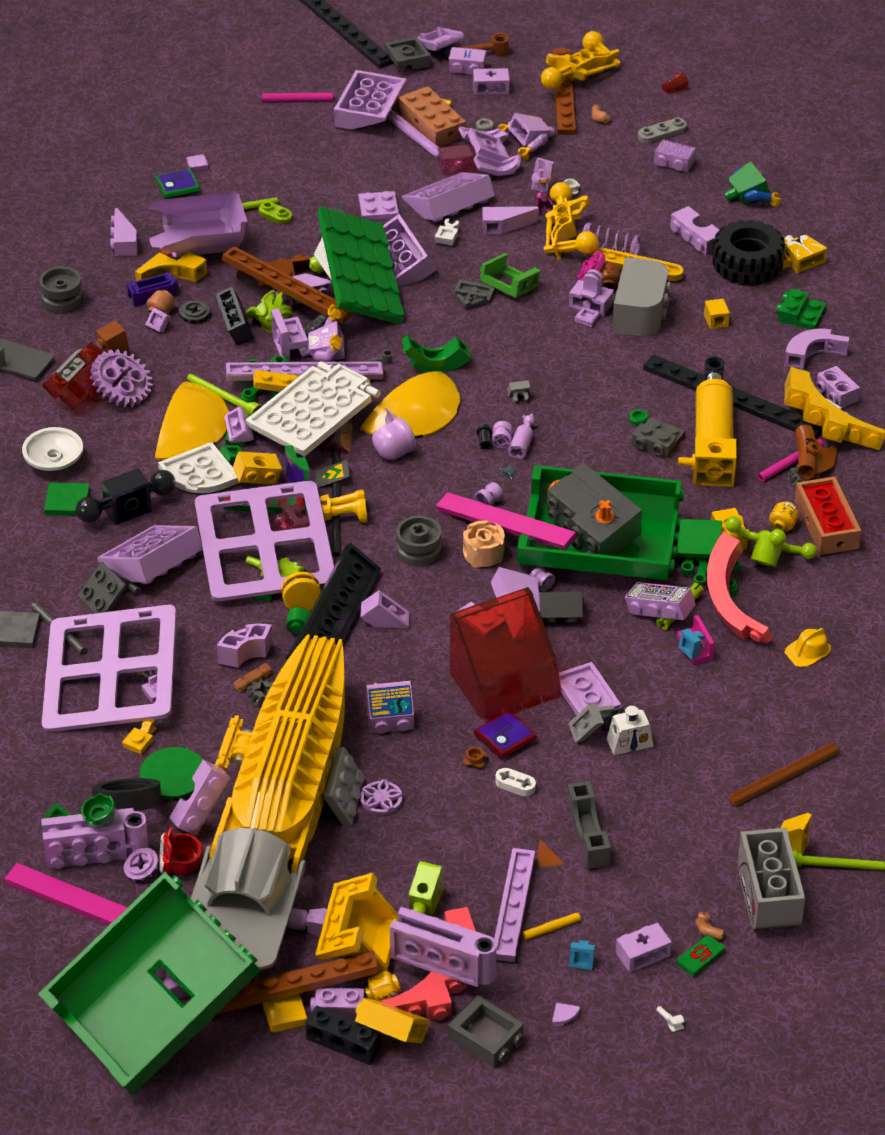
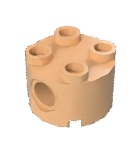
M486 520L476 521L468 525L467 530H464L463 554L464 558L471 563V566L474 568L488 567L503 561L505 534L501 526L496 523L495 526L491 525V521Z

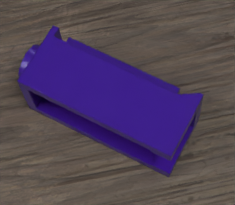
M167 271V274L133 283L126 282L127 296L132 298V304L136 307L146 304L147 300L157 290H166L172 296H176L178 282L176 277H173L169 271Z

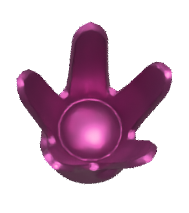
M539 192L534 197L539 216L542 213V207H544L547 213L551 211L548 203L552 206L554 204L549 200L546 192Z

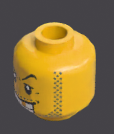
M779 502L774 506L770 514V524L774 529H781L784 532L791 531L799 518V512L793 503Z
M384 971L368 979L369 987L365 988L368 999L376 1001L396 997L402 991L396 974L391 975L389 971Z

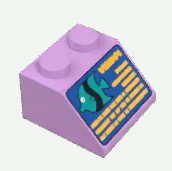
M410 681L367 685V717L371 734L414 729V710Z

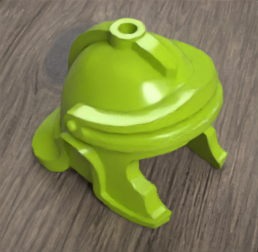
M275 290L268 292L257 307H250L246 311L247 318L258 320L261 327L269 333H273L271 310L279 308L283 320L293 316L292 307L282 305L284 301L283 293L281 292L275 297Z

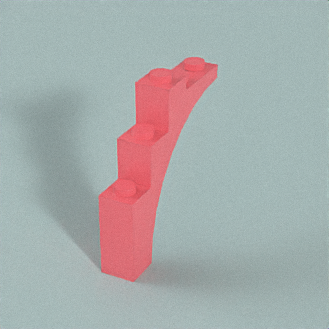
M467 907L445 911L446 922L458 924L461 927L476 931ZM430 972L424 980L412 989L396 997L379 1002L418 1016L426 1014L429 1020L440 1021L452 1016V1002L449 993L457 994L462 990H467V983Z

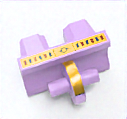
M541 158L536 159L534 174L531 177L533 180L531 190L549 194L555 162Z

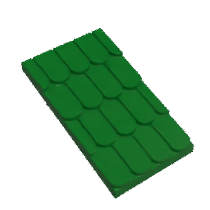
M320 206L317 213L322 239L314 256L332 280L337 308L402 324L404 311L399 298L400 291L392 269L393 262L389 253V243L383 224Z

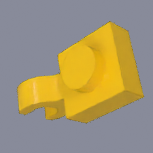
M155 720L143 721L140 730L134 727L122 742L123 747L142 755L154 741L152 734L157 729L153 726Z

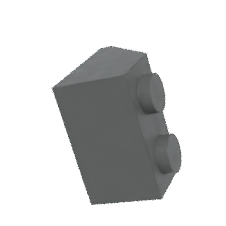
M539 592L540 618H544V622H557V618H565V622H578V617H583L582 592Z

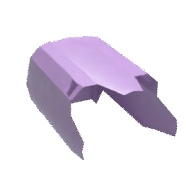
M238 191L167 199L148 205L150 210L164 211L162 218L165 232L149 238L151 246L163 248L162 252H172L174 257H182L187 252L195 255L226 252L234 246L238 247L245 237L248 221ZM173 216V223L167 224V217Z

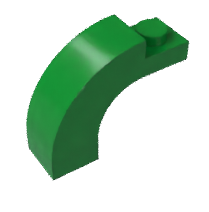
M408 335L402 339L403 351L410 358L412 367L422 372L452 371L472 359L469 347L457 337L439 348H425Z

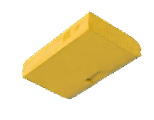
M300 994L262 1003L271 1032L305 1026L308 1018Z

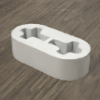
M502 768L496 772L495 782L499 788L524 797L535 793L536 781L533 777L509 768Z

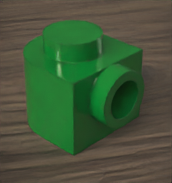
M300 607L290 609L287 613V630L292 634L298 635L310 611Z

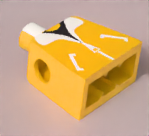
M788 235L784 238L785 253L791 259V267L797 274L826 262L827 248L811 237L802 235L794 239L791 235Z

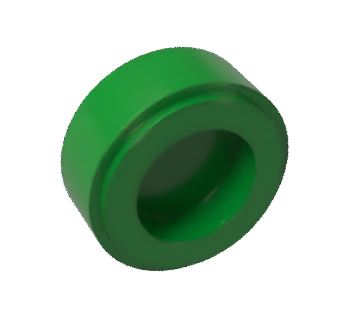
M635 409L629 413V422L634 426H639L641 423L645 424L649 419L648 413L641 409Z

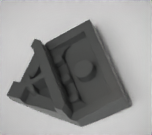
M459 279L453 294L462 305L472 307L490 303L495 293V288L490 285Z

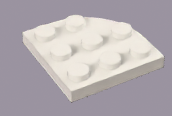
M212 442L158 462L159 470H168L174 475L176 479L175 487L187 492L212 493L239 483L233 467Z

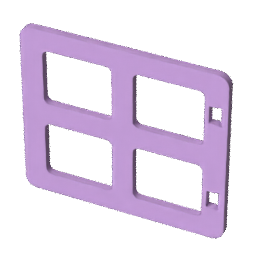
M302 481L201 495L195 499L208 582L213 600L226 601L281 593L282 583L287 577H281L279 574L274 547L306 541L314 543L319 572L311 574L318 579L320 587H324L334 568L315 482ZM289 489H293V491H294V492H288V493H282V492H281L282 490H289ZM303 497L310 526L272 531L266 502ZM224 498H230V499H231V500H229V501H222V502H219V501H218V499H224ZM235 505H250L255 533L253 535L217 539L211 510ZM258 549L264 579L226 585L223 580L219 555L227 552Z
M161 605L63 617L53 620L50 624L42 714L43 729L48 732L167 718L172 712L177 618L175 607L173 605ZM151 613V616L140 617V614ZM87 621V624L75 625V622ZM160 621L159 652L157 654L119 658L121 628L123 626ZM104 628L103 653L100 661L63 665L65 636L68 632ZM158 670L155 703L116 708L118 676L120 674ZM101 677L99 707L97 710L59 715L61 684L63 681Z

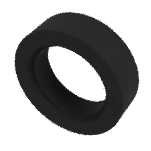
M118 779L102 782L92 787L93 797L99 793L107 797L111 795L115 802L116 810L133 808V811H141L157 807L161 804L160 781L155 779Z

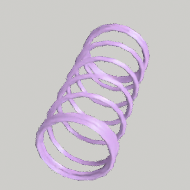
M586 223L582 232L586 230L592 232V223ZM601 225L597 229V237L600 235ZM610 227L608 228L606 233L605 243L601 248L606 246V249H608L607 241L611 231ZM620 230L617 231L615 244L611 250H613L615 247V251H617L616 245L619 239ZM629 232L626 235L624 247L622 249V251H624L625 253L626 245L630 235ZM638 234L633 238L630 248V254L637 255L640 249L641 236Z

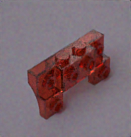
M91 341L77 354L86 364L79 373L68 382L55 372L41 386L54 399L59 397L71 410L75 409L85 399L90 401L97 394L95 390L99 388L92 385L95 380L90 379L92 376L90 370L98 355H102L104 351Z

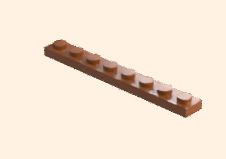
M553 49V55H570V49ZM564 77L561 85L555 89L558 135L576 133L572 80Z
M235 246L222 254V261L315 309L321 314L331 317L328 315L329 307L331 305L337 306L336 300ZM340 309L341 318L336 319V321L343 324L354 315V312Z
M373 950L249 982L217 1014L377 974L379 969L375 952Z

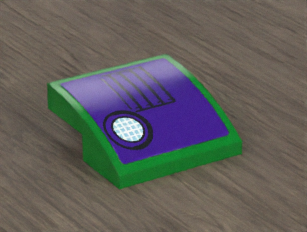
M190 169L154 176L156 184L160 187V193L165 198L200 191L198 182Z
M293 445L285 446L286 476L289 483L310 481V470L306 458H297Z

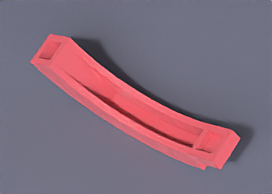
M723 532L713 547L707 568L708 588L715 610L725 626L745 641L750 636L756 642L761 641L768 644L772 639L769 628L745 615L730 597V576L736 561L743 553L740 540Z

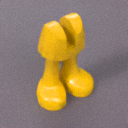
M364 489L336 498H329L328 494L319 497L324 521L332 520V517L340 514L354 513L358 516L361 523H367Z

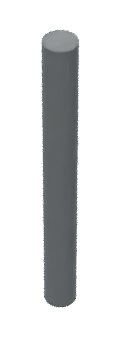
M37 602L31 605V609L35 613H40V617L50 626L51 622L55 619ZM69 632L66 634L65 641L80 655L87 651Z

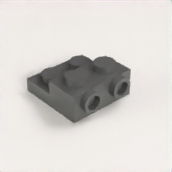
M418 37L385 43V50L397 67L410 65L413 70L430 66L432 61L431 54L427 52L424 44L420 42Z
M649 418L645 424L641 423L632 434V446L668 458L685 436V430Z

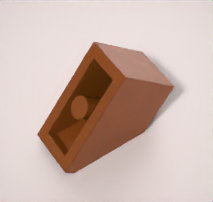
M116 321L96 331V344L100 350L108 353L111 349L115 353L119 349L121 354L127 351V356L130 357L131 353L126 330Z

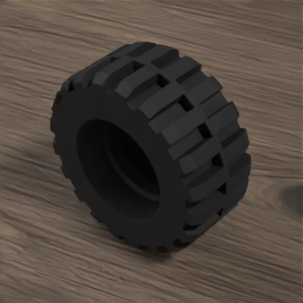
M749 219L748 221L738 220V222H730L728 226L724 225L715 235L712 258L713 266L724 279L728 278L730 282L734 283L735 281L740 285H744V283L754 285L755 283L759 285L764 284L765 281L769 282L774 277H777L783 268L785 240L777 229H774L770 224H764L762 221L755 222Z

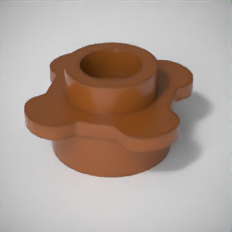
M471 747L466 750V758L463 759V764L465 766L472 765L482 768L484 767V759L487 758V753L479 747Z

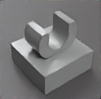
M529 380L509 383L507 392L508 396H513L512 400L514 403H517L518 395L523 396L524 401L528 400Z

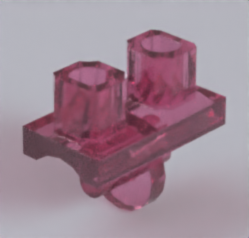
M286 501L280 503L283 512L281 515H277L274 521V527L277 531L310 526L309 518L307 516L302 517V509L298 503L291 506Z

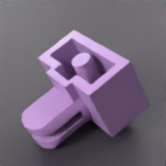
M589 270L583 277V281L578 280L569 292V307L579 310L586 307L600 312V316L604 317L613 304L614 290L602 287V274L599 271Z

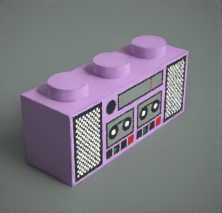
M637 582L625 596L629 612L633 615L684 620L696 606L691 588Z

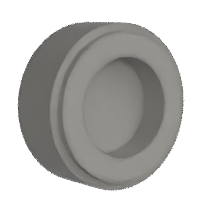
M480 119L476 122V130L492 131L493 122L489 119Z

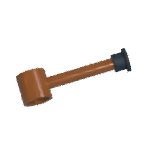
M496 33L492 36L491 43L457 48L492 50V53L496 56H506L509 54V36L505 33ZM452 47L443 48L446 60L450 56Z

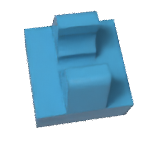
M688 628L682 630L678 648L690 659L697 658L699 650L703 648L701 640L705 639V636L700 631L692 632Z
M579 940V943L571 942L569 967L592 970L595 945H590L589 941Z

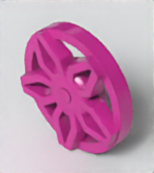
M596 251L589 260H585L577 278L583 281V277L589 270L600 271L605 262V255Z

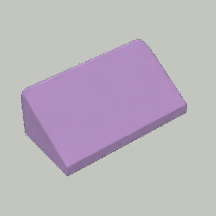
M241 406L224 415L231 443L254 439L252 429L246 425L245 421L249 418V415Z

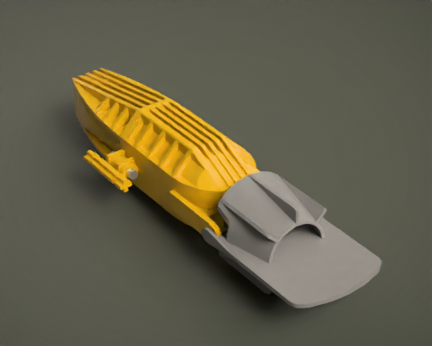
M307 634L291 654L272 684L263 702L253 731H241L244 720L239 719V716L231 718L215 763L216 766L227 771L232 758L237 766H241L233 788L232 798L228 797L213 844L206 848L191 900L195 902L198 899L208 909L204 913L208 917L213 914L222 924L219 928L223 932L227 929L236 938L234 941L236 946L238 947L242 944L257 958L258 961L255 964L260 970L272 967L277 960L296 894L305 872L306 860H304L308 844L315 833L325 801L324 795L335 751L341 745L345 715L342 639H339L336 645L335 638L327 640V637L318 638V636L314 635L313 639H310V635ZM294 857L291 869L292 873L290 875L287 868L289 859Z

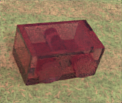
M473 145L438 148V165L441 174L477 171V166L473 160L477 154Z

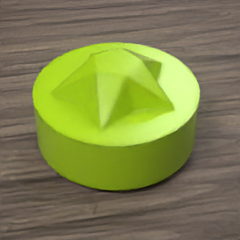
M315 256L311 257V270L318 274L323 273L324 269Z

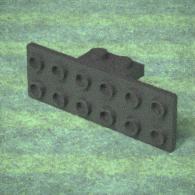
M0 338V370L37 380L55 359L53 354Z

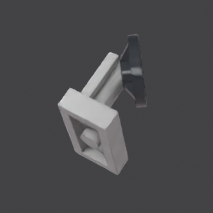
M597 703L588 704L568 723L575 743L583 742L603 723L604 725L601 730L604 732L608 731L613 716L622 714L625 709L622 706L614 710L613 705L598 707Z

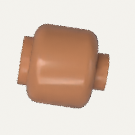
M157 290L146 302L148 313L150 314L154 307L169 314L175 307L172 294L166 290Z

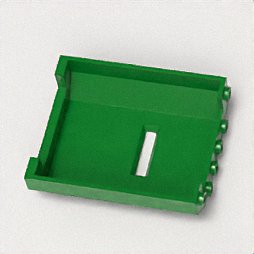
M534 465L527 517L562 528L561 525L553 522L547 515V490L555 480H561L563 477L570 475L574 469ZM596 472L642 510L641 535L615 556L582 553L575 550L572 545L564 551L529 540L528 535L520 534L517 547V564L669 581V574L674 573V559H676L677 546H674V544L678 545L679 532H676V530H680L681 518H678L679 504L684 501L685 490L681 489V481Z
M166 872L38 993L132 1096L261 971L255 964L258 961L257 958L242 944L237 947L234 943L236 938L227 929L223 932L219 928L222 925L213 914L208 917L204 913L208 909L198 899L193 902L182 890L185 885L176 876L171 878ZM161 967L192 997L185 1005L155 975Z

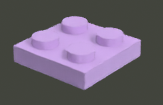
M395 191L358 194L361 217L364 219H393L399 214Z

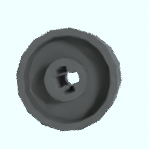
M63 266L53 267L41 274L39 279L42 306L46 310L54 313H67L77 309L82 304L81 277L75 269Z
M411 516L398 524L396 529L397 556L402 562L407 565L421 567L433 564L440 558L442 553L441 526L436 520L426 516Z

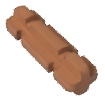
M264 663L244 675L243 679H237L234 681L235 690L243 692L247 689V686H251L252 681L259 682L260 679H263V676L266 678L271 675V667Z

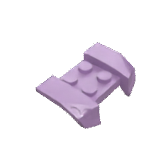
M461 126L458 128L463 139L470 141L477 155L473 160L478 170L501 176L513 174L520 166L521 156L516 155L509 158L503 146L504 141L510 136L505 131L500 129L479 131Z

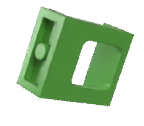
M506 253L483 263L481 266L480 281L515 298L536 288L539 283L541 270L532 268L523 273L506 265L508 256ZM503 274L512 278V285L505 284L493 278V276Z

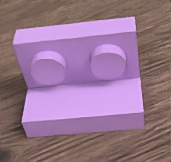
M279 308L271 310L273 340L279 355L290 361V350L307 347L308 339L298 317L283 320Z

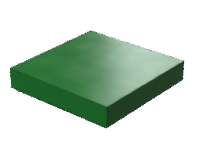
M49 483L44 514L77 516L75 509L78 501L84 497H89V483Z
M681 519L677 557L710 558L713 547L722 534V521Z

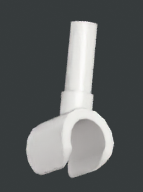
M661 1006L657 1007L656 1010L667 1020L671 1031L684 1029L682 1015L672 1017Z

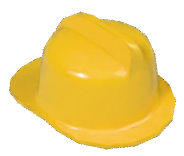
M823 628L818 630L806 629L801 632L798 640L791 643L785 649L784 653L795 666L807 667L830 654L831 645L827 643Z

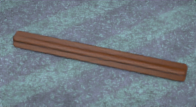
M832 742L729 795L730 803L733 806H738L837 755L839 753V746Z

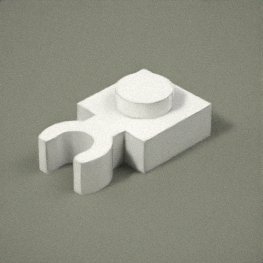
M446 219L445 226H440L435 235V242L453 246L458 236L459 221L456 220L454 224H449V219Z

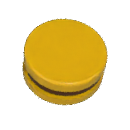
M296 572L289 575L283 581L281 593L284 604L288 609L300 607L310 611L321 593L318 579L313 574Z

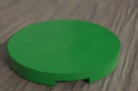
M164 748L152 753L144 760L140 768V778L160 781L161 800L173 801V799L187 796L191 797L195 789V782L192 777L203 758L196 752L186 748Z

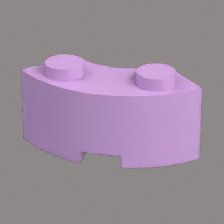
M249 624L245 625V629L236 632L232 630L227 633L217 644L218 664L239 668L248 659L255 657L266 658L273 643L272 625Z

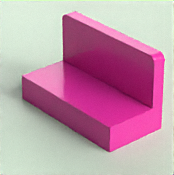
M699 615L694 616L693 627L688 629L692 632L700 631L705 636V639L701 640L703 648L699 650L698 657L690 659L693 665L713 660L714 641ZM682 630L677 631V638L679 639V641Z

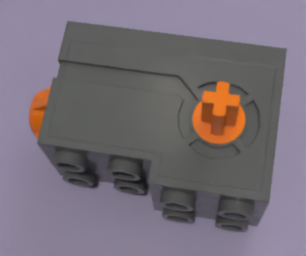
M581 463L572 470L570 475L563 477L561 480H555L547 490V515L553 522L561 525L562 528L576 532L577 538L571 545L577 551L615 556L641 535L642 510L585 463Z

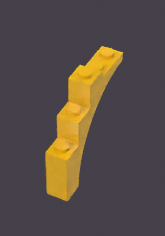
M794 367L790 368L785 381L784 405L803 410V421L822 426L823 438L840 443L845 440L880 451L885 438V429L865 423L840 410L816 389L810 378V372Z

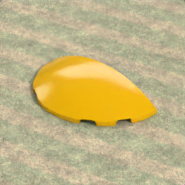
M433 371L417 375L402 383L388 394L367 417L360 430L373 436L380 427L386 425L384 418L387 412L385 408H388L397 418H402L409 424L414 436L423 435V437L432 435L445 428L455 418L458 405H460V394L455 383L443 372Z
M187 381L183 382L175 391L166 411L158 439L155 460H166L210 442L217 444L227 432L224 415L229 413L225 401L201 385Z

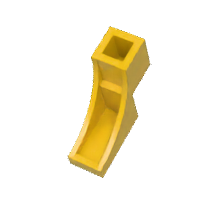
M159 252L135 271L136 281L167 274V271H169L177 279H185L196 283L207 274L206 259L187 252L176 261Z

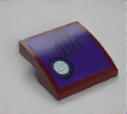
M509 711L473 730L477 739L487 743L489 750L502 758L537 739L535 732L524 721Z

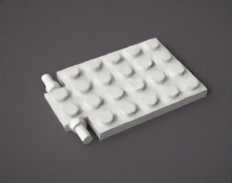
M320 361L317 368L314 366L309 368L245 421L249 428L283 446L293 445L295 452L305 457L371 402V395L378 398L381 392L372 387L368 378L341 364L334 366Z

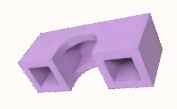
M689 206L672 213L670 228L673 232L678 233L685 241L691 243L698 251L705 255L713 252L714 238L719 231L718 228L713 224L707 227H699L700 215Z
M204 759L192 777L195 782L192 796L187 801L180 798L169 817L178 828L197 836L230 779L221 767Z

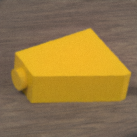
M363 998L356 1008V1022L404 1042L422 1043L431 1021L373 999Z

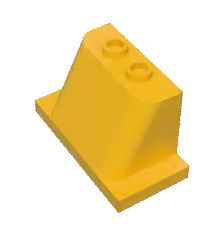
M373 873L334 883L315 954L320 961L338 956L346 958L374 950L379 973L387 971L390 961V925L393 920L397 921V912L376 889L378 878Z

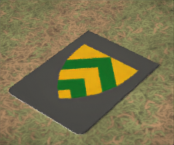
M347 460L317 470V488L349 477Z

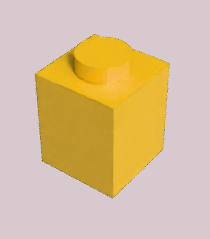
M724 299L705 301L704 316L709 328L729 327L730 312Z

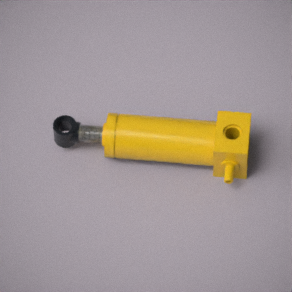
M716 356L705 360V381L697 386L695 392L694 454L692 458L679 457L678 465L692 466L693 485L734 487L736 439H734L733 390L729 383L723 380L724 360Z

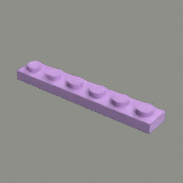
M512 849L494 937L497 943L496 960L515 962L535 860V851Z

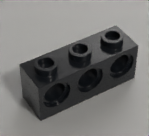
M233 286L216 293L215 295L226 327L235 344L240 345L254 338L242 302Z
M316 1005L305 1022L306 1040L365 1064L371 1065L381 1049L380 1031Z

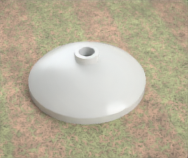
M50 427L31 434L23 443L22 453L25 461L32 467L43 471H58L68 468L79 460L83 453V443L81 438L69 429Z

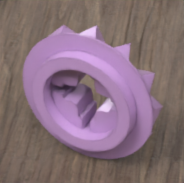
M140 848L128 856L124 864V872L128 878L135 882L138 879L144 881L146 876L152 877V872L158 870L157 863L160 860L154 850ZM144 861L146 864H144L143 868L140 869L139 867L142 865Z

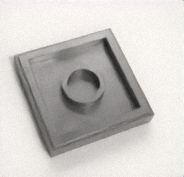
M0 611V646L33 648L40 621V613Z

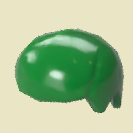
M99 793L83 803L81 814L85 823L95 828L106 827L115 818L116 805L111 795L107 797Z

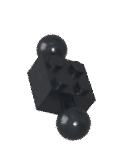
M139 468L102 481L103 499L97 500L93 497L80 499L76 505V515L81 521L92 523L99 519L104 510L113 524L118 525L152 512L150 493L154 492L161 496L170 494L175 489L176 479L168 470L156 471L151 476L150 482Z

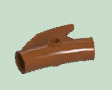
M801 425L796 428L795 435L799 457L798 475L803 479H811L815 475L830 470L835 463L837 446L822 447L814 437L813 428L810 425Z

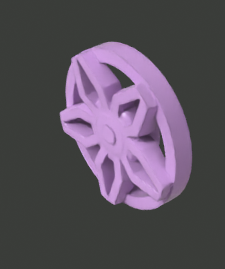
M382 779L363 787L360 802L362 807L371 814L388 815L400 808L402 804V791L397 785ZM365 795L369 798L367 802L364 800ZM398 799L397 803L393 806L392 801Z

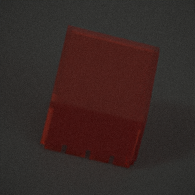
M529 587L450 613V675L480 719L485 718L488 722L502 715L503 710L504 713L509 711L513 714L522 710L521 704L524 709L541 704L540 697L542 696L544 702L558 698V691L562 690L556 656L535 598Z

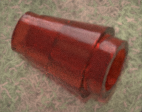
M677 73L663 83L661 87L667 94L685 89L689 82L684 73Z

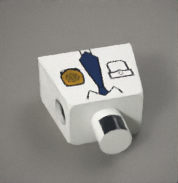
M629 706L626 708L625 713L613 716L607 736V742L613 755L653 747L650 724L643 710H638L635 706Z

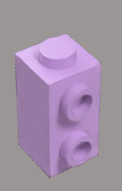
M316 989L315 997H311L310 1010L312 1012L316 1005L355 1020L357 1016L356 1008L364 998V989Z

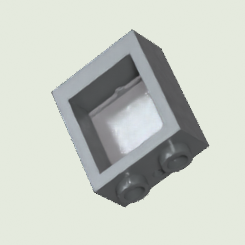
M477 996L448 1025V1039L493 1068L499 1062H505L510 1051L514 1047H519L524 1040V1023L480 996Z

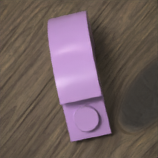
M831 329L804 331L796 335L789 342L786 349L784 366L804 369L806 359L815 353H832L847 356L849 337L831 334Z

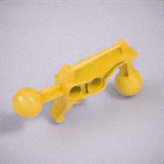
M590 31L583 38V47L585 49L571 56L568 54L565 56L548 54L546 64L552 67H548L542 72L541 83L548 89H556L561 85L564 77H568L572 81L575 79L584 81L587 76L612 67L618 68L620 65V61L617 59L619 50H608L604 46L602 35L596 31Z
M558 182L550 189V198L557 205H553L554 210L545 215L547 226L544 251L546 254L555 252L558 260L561 259L562 252L578 250L582 254L589 255L594 253L599 246L598 237L589 231L580 233L576 240L568 241L577 235L575 220L582 218L581 212L590 206L588 196L571 200L573 195L572 189L564 182Z

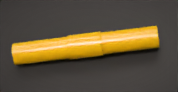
M577 912L526 930L522 934L525 940H529L581 921V917Z

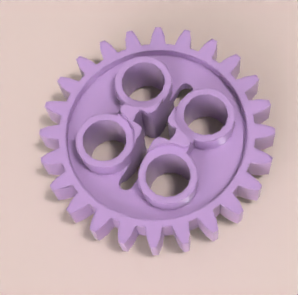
M110 349L108 353L104 351L102 355H98L92 364V369L90 370L92 376L90 379L95 380L92 384L93 386L99 387L96 392L104 393L102 398L109 397V403L114 400L116 401V406L121 402L124 407L128 403L133 407L135 403L139 405L142 401H145L151 392L150 389L153 384L150 383L152 377L148 376L150 371L144 370L146 364L140 365L141 359H133L134 354H131L130 357L127 356V351L121 354L119 349L115 353ZM128 369H130L128 374L120 380L118 385L116 387H112L115 384V382L119 380Z

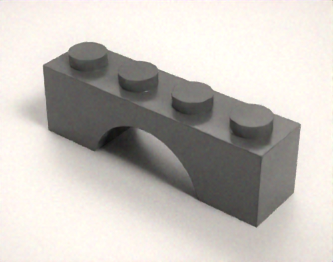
M590 781L568 784L567 805L587 869L610 866L611 847L606 831H601L598 823L595 796Z

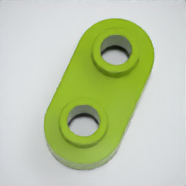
M264 202L259 206V214L263 218L280 225H285L292 221V212L272 202Z

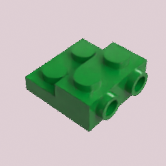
M790 289L789 292H784L782 303H779L777 306L778 322L810 330L816 329L826 309V303L808 299L809 293Z

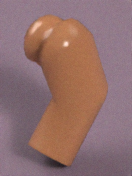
M594 105L592 107V119L594 121L603 122L604 124L610 121V116L606 112L600 111V106Z
M700 912L696 919V925L703 936L709 934L715 940L722 941L724 930L712 927L709 922L710 915L706 912Z

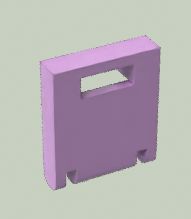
M437 27V30L433 32L421 33L418 39L424 44L425 49L436 51L438 48L441 49L463 41L464 34L460 31Z

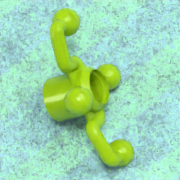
M736 516L729 517L725 522L728 531L736 533L745 539L756 541L750 559L756 563L776 568L781 551L799 554L806 559H812L817 554V548L812 543H806L802 547L785 543L786 535L781 529H775L772 532L768 530H762L759 533L750 532L741 527V520Z

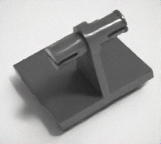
M100 562L78 596L96 614L109 612L124 590H130L137 596L140 594L141 589L136 585V582H131L120 574H115L104 562Z

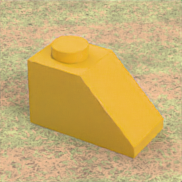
M806 813L785 820L781 828H787L792 850L797 851V853L803 854L808 845L812 814Z

